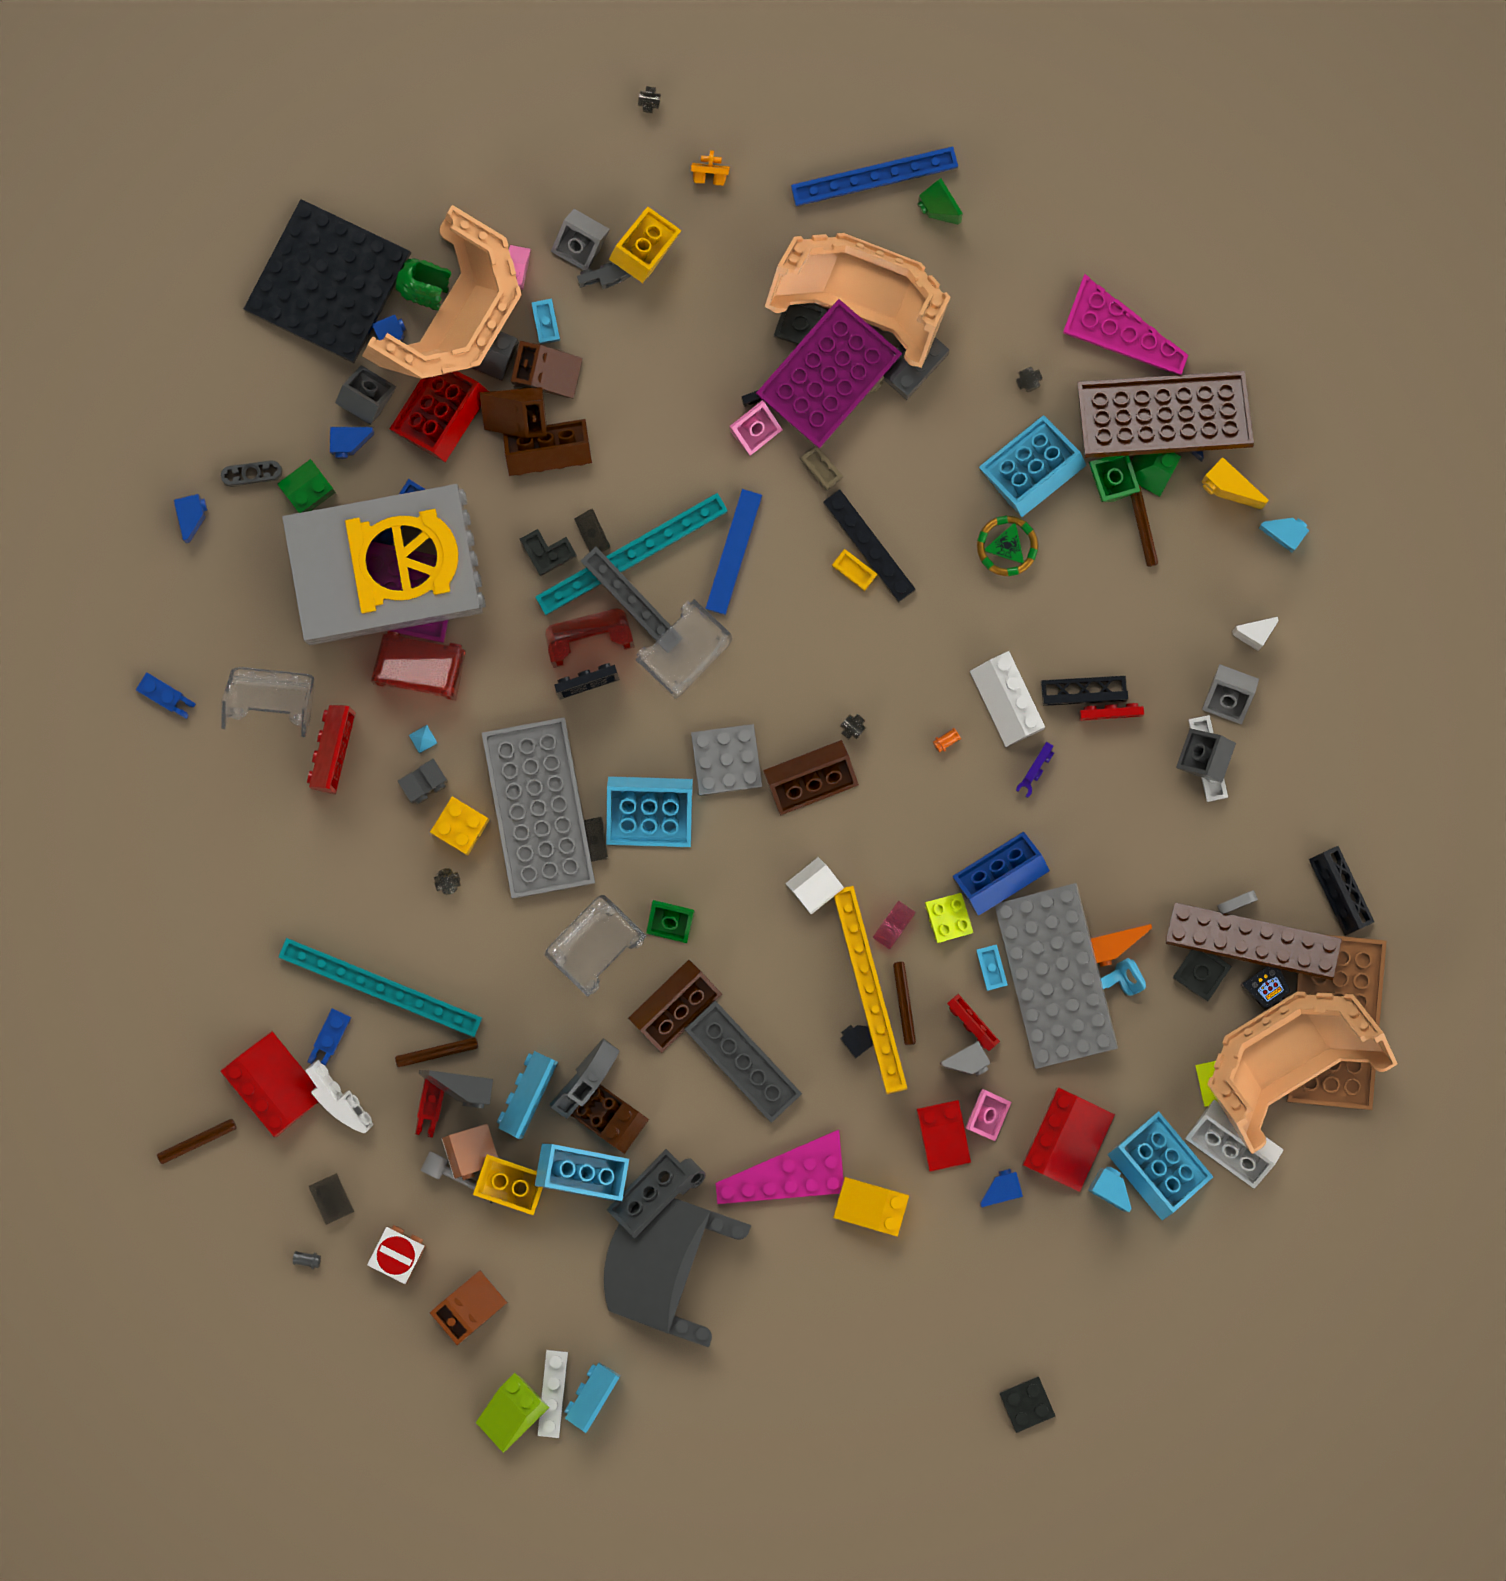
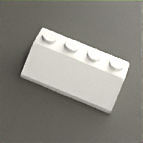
M1009 651L988 660L970 671L1005 747L1044 730L1045 725Z
M1213 1100L1185 1138L1254 1189L1273 1168L1283 1152L1281 1147L1266 1137L1264 1147L1251 1154L1216 1100Z

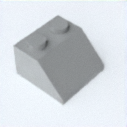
M573 209L564 219L551 252L582 270L589 269L602 248L610 229Z
M1219 664L1202 710L1242 725L1255 695L1259 679Z
M979 1041L940 1062L941 1067L969 1075L975 1073L976 1076L989 1070L987 1065L991 1064Z

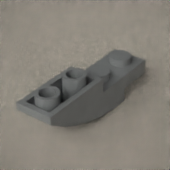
M606 263L600 266L601 269L581 271V275H578L577 279L580 288L600 282L602 289H606L626 280L631 275L616 264Z
M603 1038L576 1068V1075L550 1103L551 1108L567 1119L579 1105L582 1107L607 1075L620 1052L619 1049Z

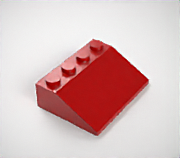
M458 371L421 379L389 429L446 463L481 407L480 392L489 391L478 381Z
M329 705L328 710H324L322 722H325L323 730H319L317 742L320 744L318 751H314L312 763H315L313 771H309L307 783H310L309 787L311 789L336 795L356 714L350 706Z
M273 1031L220 1071L273 1137H278L319 1103L311 1093L316 1085Z
M1059 1087L1056 1088L1022 1166L1080 1192L1115 1114Z

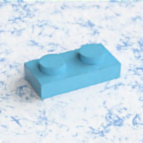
M552 298L532 302L539 343L545 344L560 341Z
M997 944L977 949L976 952L987 991L1008 986Z

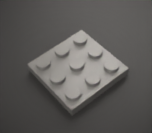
M754 724L691 732L699 796L762 787Z

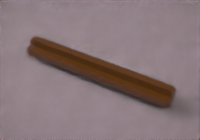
M1139 485L1140 492L1130 496L1146 564L1148 567H1152L1158 564V559Z
M902 961L895 962L893 967L904 1044L914 1045L916 1039L905 963Z
M470 1038L395 1057L397 1067H403L478 1048V1041L476 1038Z
M229 1119L158 1153V1160L161 1164L169 1162L236 1130V1124L233 1119Z

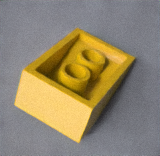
M647 206L617 243L609 260L641 283H644L682 230Z
M1223 457L1201 481L1204 484L1202 487L1210 495L1214 493L1218 497L1262 510L1269 501Z
M486 1154L473 1195L534 1215L543 1187L535 1186L537 1171Z
M844 1177L833 1218L898 1237L909 1195Z

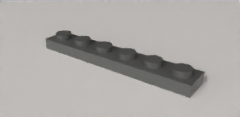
M596 546L581 560V563L667 653L683 639Z

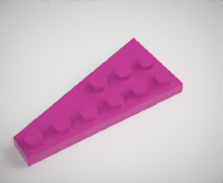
M1084 274L1063 334L1173 374L1181 375L1188 354L1163 337L1155 328L1149 326L1141 317Z
M839 1130L716 1182L717 1204L840 1194L844 1180Z

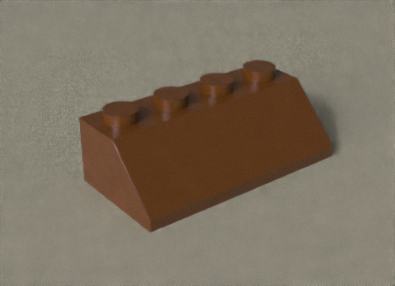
M586 419L547 425V436L525 438L503 434L509 476H520L526 473L563 469L577 465L583 466L592 463Z
M842 740L763 770L780 816L859 785Z
M688 960L628 1019L662 1053L722 993Z

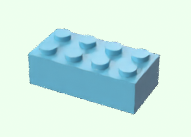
M542 1144L535 1186L612 1201H622L629 1159L560 1145Z

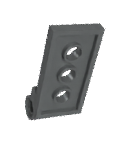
M665 1149L624 1191L622 1201H614L607 1211L632 1237L636 1238L679 1193L684 1195L690 1188L698 1187L704 1181L706 1173L691 1158H687L680 1163ZM665 1174H669V1179L662 1183V1177ZM654 1189L653 1196L646 1198L647 1192ZM639 1204V1210L636 1213H631L632 1208Z

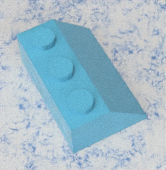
M1112 1167L1100 1168L1088 1191L1118 1209L1130 1212L1131 1205L1123 1178L1119 1177L1121 1172Z
M600 1362L597 1366L594 1364L591 1366L587 1373V1376L590 1378L586 1384H580L575 1393L578 1395L575 1403L570 1401L564 1411L567 1413L565 1419L585 1433L589 1430L621 1376Z

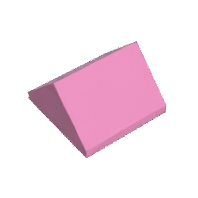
M763 400L730 425V432L750 456L783 430Z
M981 1089L965 1129L996 1141L1011 1102Z

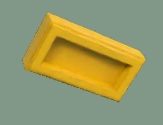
M846 549L841 552L832 564L833 568L863 591H866L878 575Z

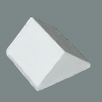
M1278 617L1238 625L1233 629L1232 634L1259 651L1279 620Z
M819 857L785 883L810 914H813L844 889L832 871Z

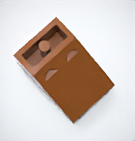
M480 1270L429 1313L455 1344L459 1345L508 1302Z

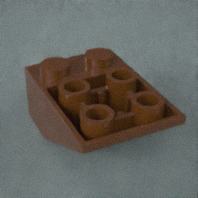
M520 341L511 378L512 386L521 388L543 387L544 393L574 399L583 358L539 344Z
M543 387L480 392L484 430L525 438L547 436Z
M601 1084L582 1107L579 1105L571 1114L572 1117L624 1154L649 1120Z

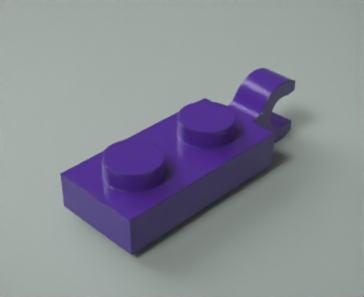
M1048 742L1045 743L1025 778L1017 786L1016 792H1019L1021 787H1026L1028 793L1025 797L1028 798L1032 794L1031 782L1033 779L1038 781L1043 772L1040 769L1044 761L1049 763L1054 754L1051 751L1053 745Z

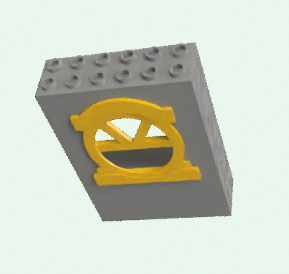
M458 484L282 516L304 641L308 645H315L482 614V608L486 607L484 595H482V592H479V587H482L480 574L475 570V566H478V559L471 546L475 545L473 533H471V530H468L471 520L469 512H467V509H464V505L467 504L464 490L460 489ZM401 526H412L420 529L422 533L404 547ZM391 527L403 591L390 590L376 583L370 576L366 565V552L371 541L379 533ZM428 538H431L437 550V563L435 567L406 557ZM408 567L429 574L430 577L421 585L411 588Z

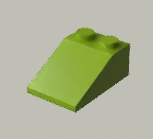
M514 1373L497 1390L476 1421V1424L504 1453L550 1407L522 1377Z

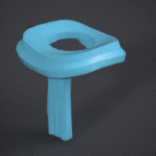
M1129 958L1117 963L1113 972L1101 978L1103 989H1108L1119 982L1121 989L1128 996H1133L1146 988V982L1133 959ZM1127 969L1130 970L1137 983H1132L1128 979Z

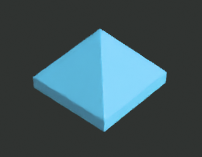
M428 725L409 735L419 753L437 744Z

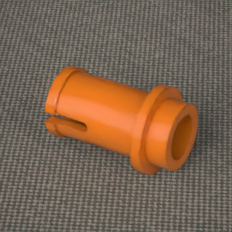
M953 728L940 738L936 737L933 744L938 752H945L947 747L961 740V737L956 729Z

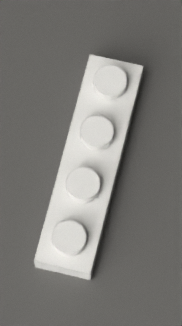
M1210 715L1188 720L1191 729L1213 733ZM1201 777L1207 802L1228 798L1224 779L1221 783Z
M546 1350L541 1399L550 1408L539 1417L538 1436L559 1438L568 1352Z

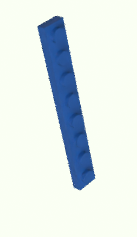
M948 147L793 184L791 189L797 207L957 169L958 163L954 147Z

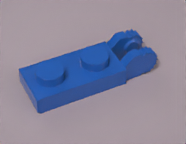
M147 672L136 688V691L167 710L174 711L185 719L189 715L184 710L176 707L181 700L187 706L193 708L196 705L184 697L182 693Z
M333 1008L331 1009L314 1043V1049L308 1058V1063L312 1064L316 1060L319 1050H322L326 1054L320 1063L325 1066L327 1065L331 1055H334L352 1017Z

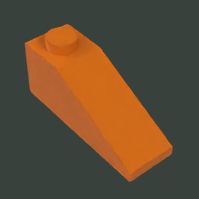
M1148 924L1091 938L1097 964L1100 967L1112 965L1111 960L1118 958L1152 929V925Z

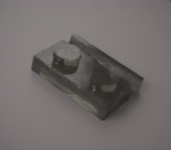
M337 1173L309 1186L326 1225L355 1212Z

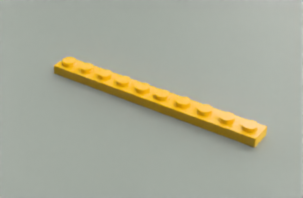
M854 886L845 887L834 896L885 1092L887 1095L907 1090V1084Z

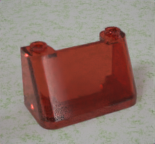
M615 608L550 625L546 629L545 637L553 668L564 666V659L571 653L570 642L605 633L610 634L612 642L619 645L622 644L625 650L635 648L626 613L622 609Z
M388 631L387 634L382 635L371 682L376 686L384 687L387 684L392 688L408 689L434 694L435 696L440 694V696L446 697V699L456 701L466 651L461 649L462 645L449 643V646L400 637V633Z

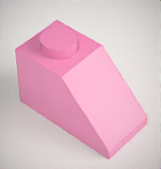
M510 245L509 252L513 260L520 290H523L531 249Z

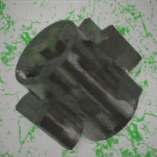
M646 86V91H640L638 106L643 107V112L653 113V109H659L661 93H656V87Z
M1028 367L1018 373L1020 378H1017L1016 382L1020 390L1025 388L1026 392H1031L1041 386L1039 381L1043 377L1039 369L1034 371L1033 367Z
M850 714L840 725L844 729L841 734L849 740L851 737L857 740L866 729L863 725L865 720L858 714L855 717Z
M450 868L440 870L437 876L434 877L436 890H442L443 894H453L457 891V887L461 886L458 872L453 873Z

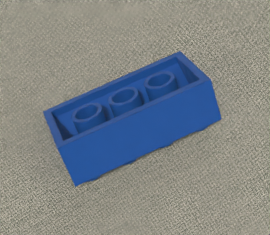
M1022 832L953 875V878L979 916L1042 877L1050 870L1042 854L1025 832Z

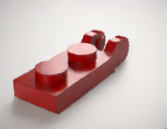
M424 1079L415 1134L420 1135L423 1119L431 1120L427 1134L428 1137L433 1138L436 1122L439 1120L444 1091L427 1079Z

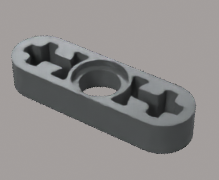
M273 460L227 466L221 472V479L228 486L275 481L281 477L282 468L278 462ZM271 465L278 469L274 476L267 472L263 473L265 477L261 478L260 466H263V470H269ZM255 468L257 476L254 479H248L246 477L247 469ZM239 469H242L241 473L244 480L240 481V476L233 477V481L225 478V476L229 475V471H232L233 474H240Z

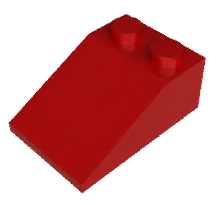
M959 1100L916 1109L929 1172L971 1163Z

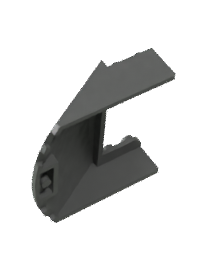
M650 1190L647 1192L646 1198L652 1197L655 1191ZM676 1198L636 1238L632 1237L619 1223L610 1242L604 1267V1292L608 1310L665 1333L709 1347L712 1334L707 1327L675 1316L704 1230L708 1229L741 1240L748 1235L751 1225ZM635 1205L632 1208L631 1213H636L639 1210L640 1205Z

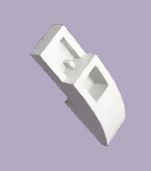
M319 1060L312 1063L305 1070L316 1085L311 1093L336 1119L361 1133H366L374 1125L370 1115L360 1106L358 1098L350 1090L342 1094L338 1083L332 1080L328 1069Z

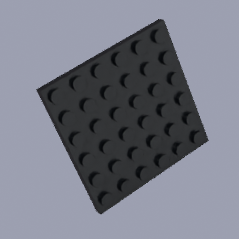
M300 199L243 309L260 319L355 363L373 328V323L377 321L397 282L398 272L404 268V263L409 259L411 251Z

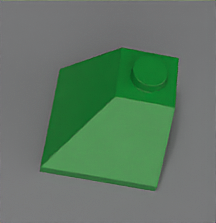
M942 178L919 195L917 205L923 214L927 213L929 218L957 225L961 223L963 213Z
M1176 453L1134 455L1131 464L1138 485L1160 497L1182 456Z

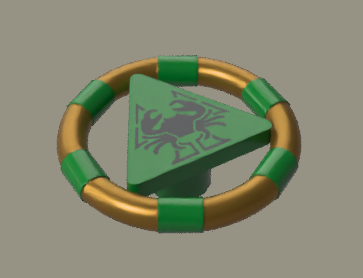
M1005 515L990 520L982 528L977 539V553L982 564L991 572L1001 576L1009 577L1026 571L1033 564L1038 552V540L1034 529L1026 521L1015 516ZM1012 523L986 548L984 547L991 529L997 525ZM1016 525L1028 535L1030 540V550L1025 561ZM986 552L1020 563L1021 565L1007 569L1000 568L994 565L987 557Z

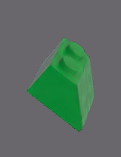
M311 459L277 483L299 513L312 511L336 493Z

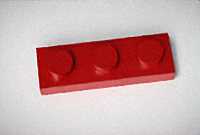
M1128 703L1126 707L1117 708V704L1105 705V709H1096V706H1085L1084 710L1079 712V720L1143 717L1144 706H1139L1138 703Z
M959 993L947 1003L950 1006L951 1013L964 1022L965 1029L977 1037V1041H979L982 1048L990 1051L1000 1042Z

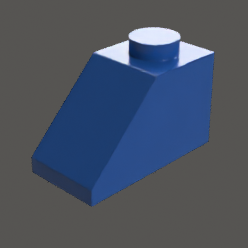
M392 315L373 323L378 340L384 339L388 333L403 342L405 338L403 331L406 328L402 318L397 320L396 315Z
M330 427V453L338 459H346L348 455H354L374 435V429L372 427Z
M199 494L174 500L185 543L191 542L206 518L204 511H208L205 498L201 499Z
M1011 1169L1000 1171L999 1176L993 1179L983 1196L980 1207L1023 1197L1017 1172L1012 1173Z

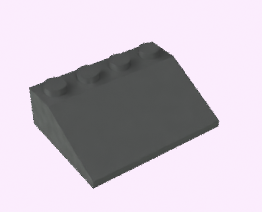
M419 1070L420 1076L455 1100L463 1102L462 1106L484 1108V1104L490 1105L493 1079Z

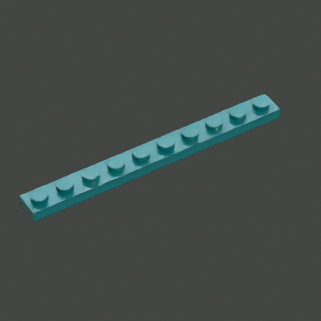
M716 493L606 557L622 573L724 515L728 510L719 494ZM585 568L537 595L535 598L547 616L601 585V583Z
M286 938L278 957L472 1037H475L482 1021L480 1016Z

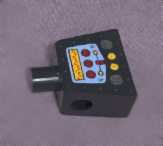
M1269 966L1241 984L1242 988L1263 1009L1278 1004L1284 1000V996L1290 993L1281 970Z

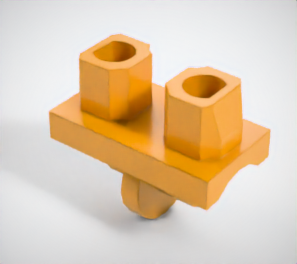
M710 150L709 156L701 155V162H709L708 164L692 163L691 171H693L694 183H705L706 173L714 174L713 184L724 186L726 177L729 175L730 166L713 165V163L721 164L722 157H714L713 150Z

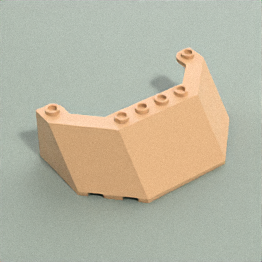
M453 205L447 212L439 228V233L444 240L454 246L461 274L420 342L406 345L388 333L382 340H376L372 336L362 356L379 367L424 379L479 366L522 295L518 286L513 260L508 249L507 238Z
M837 233L836 237H828L826 234L812 235L811 239H803L802 236L793 238L777 266L765 307L775 313L785 312L789 305L817 303L823 308L830 309L840 299L866 323L876 326L882 331L893 333L906 349L904 359L911 366L922 368L951 297L947 292L943 293L939 289L940 284L932 275L928 276L926 274L925 266L921 262L846 233Z
M1296 992L1224 1037L1222 1042L1224 1046L1221 1054L1219 1053L1214 1065L1215 1071L1213 1076L1209 1078L1208 1086L1250 1153L1253 1154L1266 1144V1137L1261 1131V1127L1268 1107L1272 1103L1340 1061L1369 1062L1379 1072H1385L1398 1063L1383 1031L1353 994L1334 996L1333 993L1306 995L1305 992Z

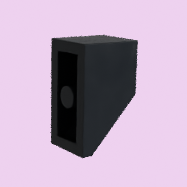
M850 1025L841 1032L843 1034L840 1038L855 1059L873 1046L868 1026L857 1025L853 1028Z

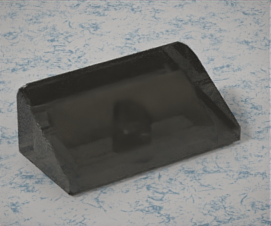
M593 508L574 518L589 552L595 546L601 552L611 548Z
M602 817L584 820L591 862L609 859Z

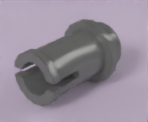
M295 1251L293 1256L294 1265L309 1266L311 1269L319 1268L321 1255H317L315 1252L314 1254Z

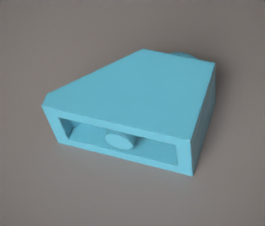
M1286 518L1265 521L1259 527L1260 530L1291 553L1294 552L1310 531L1306 528L1308 525L1299 518L1297 520Z

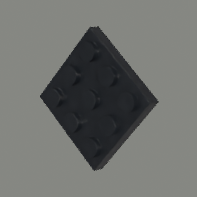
M610 663L603 664L598 667L599 670L590 672V670H585L578 673L576 678L570 679L568 676L557 680L558 684L554 686L559 699L561 700L620 680L615 665L611 666Z

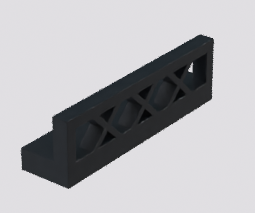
M1126 676L1041 680L1043 706L1124 702L1128 700ZM1112 681H1121L1122 691L1112 692L1107 687ZM1091 682H1097L1103 687L1100 692L1091 693L1086 688ZM1076 683L1082 690L1078 694H1069L1065 689L1069 684ZM1059 684H1066V685L1064 686V688H1062ZM1046 685H1056L1061 691L1057 695H1047Z
M1339 846L1310 858L1309 861L1344 935L1346 936L1374 923L1373 917ZM1331 853H1334L1337 859V864L1333 861L1330 855ZM1341 873L1345 876L1346 883L1342 880ZM1350 893H1352V894L1354 895V897H1355V902L1352 901V899H1351V897H1350ZM1359 912L1363 914L1366 922H1362Z

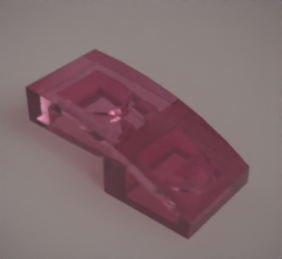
M898 900L872 938L888 949H891L916 912Z

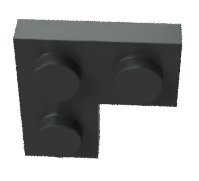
M538 529L520 538L540 576L577 556L567 537L549 547Z

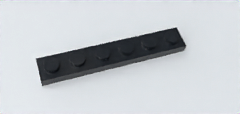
M838 490L823 501L824 505L898 602L916 590L841 490Z

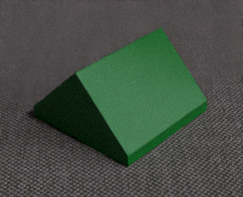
M1129 455L1105 457L1089 462L1102 502H1115L1140 492Z
M653 900L646 934L687 943L695 910Z

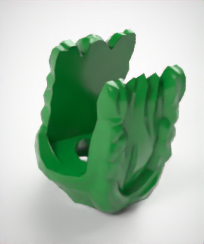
M408 259L404 263V268L398 272L395 290L407 301H412L413 303L438 311L441 307L439 303L442 299L439 295L442 292L448 293L449 291L448 284L449 278L452 276L451 271L426 260Z

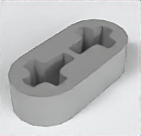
M1253 890L1221 903L1217 907L1223 915L1257 901L1258 898Z

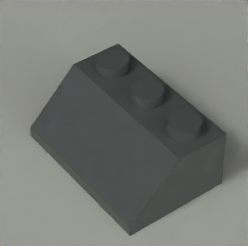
M935 337L922 368L907 363L904 359L906 349L901 344L897 350L902 355L884 374L883 380L908 400L948 356L949 349Z

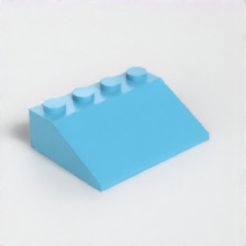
M1043 415L980 465L979 469L1007 503L1023 517L1087 465L1081 452Z
M608 776L606 845L691 847L693 779Z
M536 1051L533 1052V1055L528 1054L524 1065L527 1066L524 1074L519 1073L515 1085H518L515 1093L511 1092L506 1101V1104L509 1106L506 1112H501L497 1123L500 1124L498 1129L518 1139H523L558 1064L557 1061Z
M1159 1111L1107 1154L1161 1220L1173 1214L1213 1178L1212 1174Z

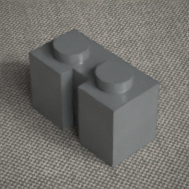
M431 759L414 772L398 780V783L412 804L424 802L428 799L427 795L433 791L438 793L446 787L445 783L448 782L434 759Z

